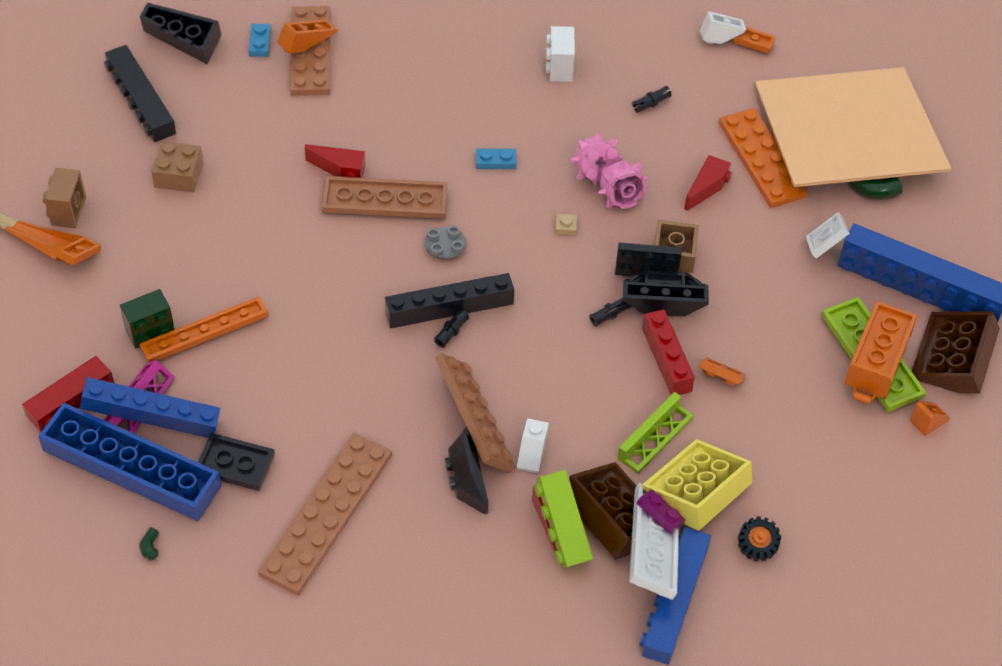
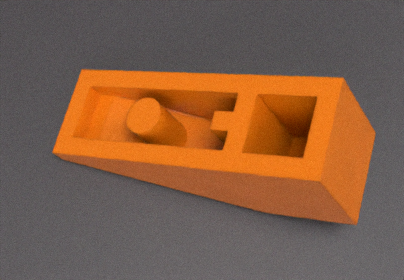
M326 19L284 23L277 43L289 54L304 52L337 33L338 29Z

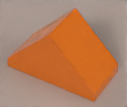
M918 401L910 422L926 436L946 423L950 417L936 403Z

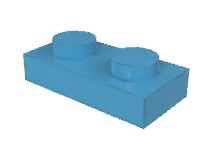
M251 24L249 57H269L271 24Z
M476 149V169H516V149Z

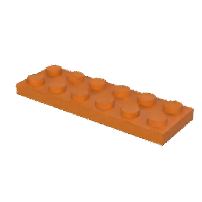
M755 108L719 118V125L770 208L807 197L808 192L804 186H793L778 144Z

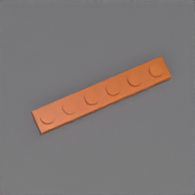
M258 296L139 344L147 363L153 360L159 361L268 317V311Z

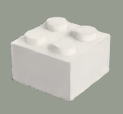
M551 26V33L547 34L546 45L550 46V48H546V59L549 60V62H546V73H549V81L573 82L575 58L574 27Z

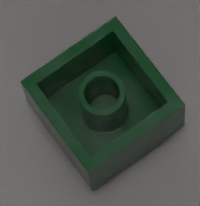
M161 289L120 304L125 330L135 349L139 348V344L175 330L171 308Z

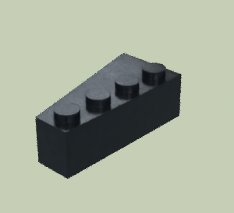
M148 2L140 15L144 32L205 64H208L221 37L219 21Z

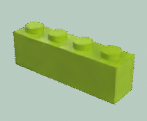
M566 469L535 479V492L537 497H541L543 503L541 512L544 519H548L550 526L548 535L551 542H555L557 549L555 551L557 563L561 564L562 568L592 560L593 556Z

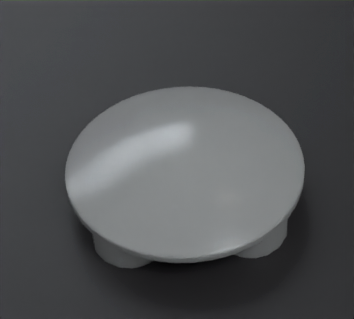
M457 226L431 228L427 231L425 247L435 257L452 258L464 251L466 239Z

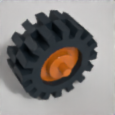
M761 516L756 519L750 518L748 522L743 524L738 535L739 548L741 547L743 555L747 554L748 559L752 557L757 562L759 559L766 561L767 558H772L778 551L781 543L780 529L775 527V522L772 521L770 523L768 521L769 518L765 517L764 520L761 519Z

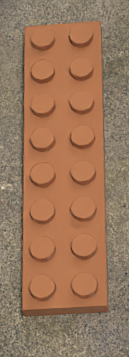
M353 432L259 569L258 576L299 596L392 457V450Z

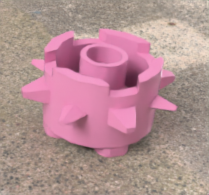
M597 132L594 137L586 138L585 141L579 140L580 147L576 148L574 158L570 159V162L575 163L579 169L576 178L580 180L587 177L596 186L602 177V170L623 159V156H620L615 148L618 140L614 138L605 141L601 138L600 132Z
M627 161L616 162L602 170V177L600 179L601 190L598 192V195H605L607 197L606 208L609 209L614 205L619 206L621 209L631 208L639 203L637 201L639 198H643V193L645 194L647 190L646 180L649 179V176H642L640 174L642 165L640 162L633 166Z

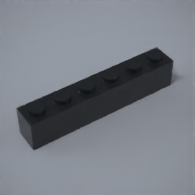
M123 45L105 52V68L107 72L112 73L114 83L116 85L119 84L122 96L127 97L130 109L135 110L138 122L143 123L146 135L151 136L154 143L175 135L176 129L173 118L128 46Z
M505 273L386 296L385 312L391 329L452 317L459 309L472 313L513 305L514 286L510 274Z

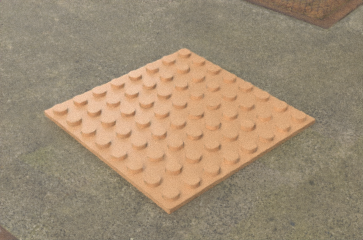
M904 67L755 81V87L794 187L951 172L952 170Z

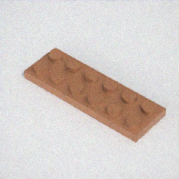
M330 6L292 7V22L322 19L330 22ZM330 37L304 52L291 54V96L330 95Z
M326 176L322 213L445 219L447 182Z
M440 353L435 359L483 463L510 473L516 468L512 461L513 455L504 444L505 439L495 425L497 422L487 408L488 403L479 391L480 386L471 374V367L466 362H461L453 356L450 357Z

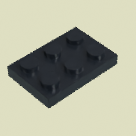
M618 242L615 275L634 276L643 270L679 272L682 248Z
M211 433L198 463L218 471L220 480L223 482L260 491L275 456V450Z

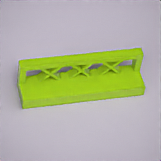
M674 392L619 447L617 459L635 473L639 474L693 419L694 415L680 405L681 396ZM677 411L685 418L682 421H672V415ZM661 427H670V434L659 435L658 430ZM647 441H656L657 447L655 449H645L644 444ZM633 455H642L643 461L637 465L630 458Z

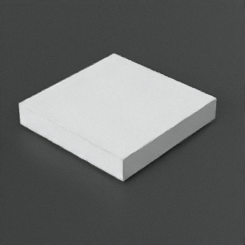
M838 212L809 233L806 239L811 254L818 258L850 233L844 218Z

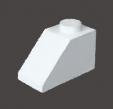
M709 11L700 28L702 39L709 44H722L746 31L742 19Z
M527 418L521 441L517 470L539 474L548 439V422Z

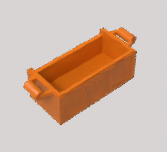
M876 301L849 365L844 383L852 387L853 399L870 405V402L878 396L884 399L887 398L891 383L896 375L909 338L912 335L918 315ZM856 389H858V390H860V391H863V392H866V393H869V394H871V395H873V396H870V395L861 393V392H859V391H856Z

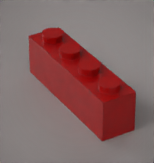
M665 309L644 314L642 330L670 394L672 395L676 392L682 395L692 392L695 376Z
M94 356L24 402L22 406L26 417L42 432L63 403L77 409L80 408L87 377L114 383L112 372L97 356Z

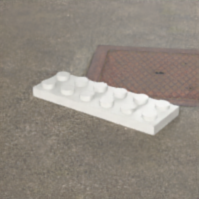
M638 483L634 495L630 582L673 600L677 594L679 528L669 534L636 504L639 498L647 493L642 488V483Z

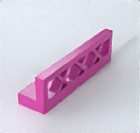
M153 360L144 365L129 387L141 390L151 388L152 392L163 394L175 376L157 360ZM159 371L166 377V380L163 384L156 385L155 375ZM110 415L104 418V421L118 426L121 421H127L128 431L134 433L141 424L136 421L132 424V420Z

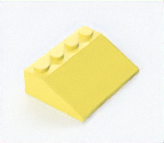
M696 439L643 483L642 488L646 492L652 489L658 493L663 500L686 519L683 524L699 531L752 484V461Z

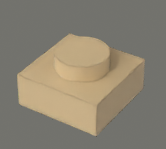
M557 213L555 234L576 236L577 215Z

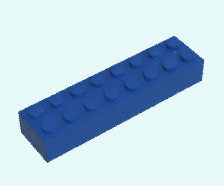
M853 223L849 230L850 234L844 240L837 266L917 298L925 303L939 307L944 311H993L997 323L999 322L1002 315L1001 282Z
M66 403L61 405L38 436L44 452L196 521H199L222 486L218 471Z

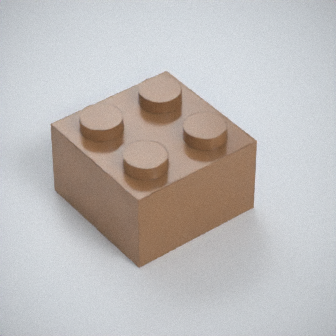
M161 141L151 171L154 187L194 192L203 165L201 146Z
M55 168L53 176L49 177L48 190L43 194V203L47 207V217L50 218L51 226L76 228L86 199L80 170Z
M658 220L654 245L682 248L679 271L693 273L699 225Z

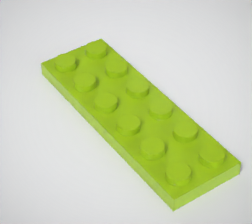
M859 297L824 309L821 313L822 318L852 360L871 315ZM901 358L887 398L884 399L879 396L877 398L886 411L890 412L925 398L926 391Z

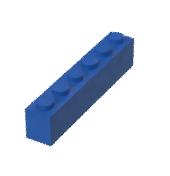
M89 377L86 379L80 409L206 438H209L211 433L215 434L221 409L211 405Z
M684 527L682 535H679L677 594L673 600L658 594L656 595L653 606L657 608L655 613L650 612L646 625L650 627L649 632L643 633L639 645L643 647V657L667 665L670 664L709 547L711 535Z

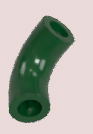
M897 177L883 180L872 179L849 182L860 195L869 199L884 200L902 194L903 190L902 184Z

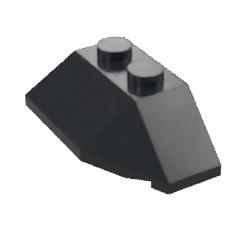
M643 270L623 281V301L642 314L665 309L667 315L686 316L709 304V290L707 284L700 282L697 278L686 272Z
M466 426L448 448V458H445L446 470L451 471L452 477H449L450 488L455 490L457 499L479 512L487 514L488 497L475 444Z

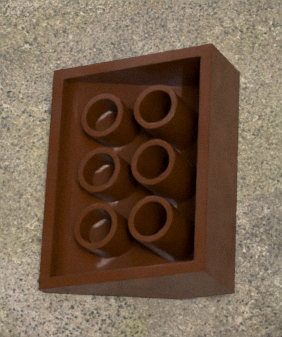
M931 312L912 369L916 379L957 393L980 394L1000 329L994 312Z
M616 462L570 475L569 481L582 522L615 559L630 555L636 484Z

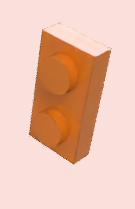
M746 27L745 33L735 37L733 43L769 54L775 43L776 36Z
M708 357L702 360L699 367L704 369L705 374L712 377L720 376L724 378L725 383L733 386L743 383L746 376L745 373Z

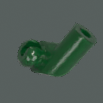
M152 527L148 529L139 544L142 556L144 558L147 557L151 561L159 554V551L154 548L153 544L159 532Z

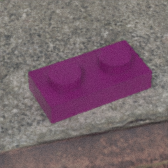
M652 489L641 496L636 502L669 534L681 527L686 520Z

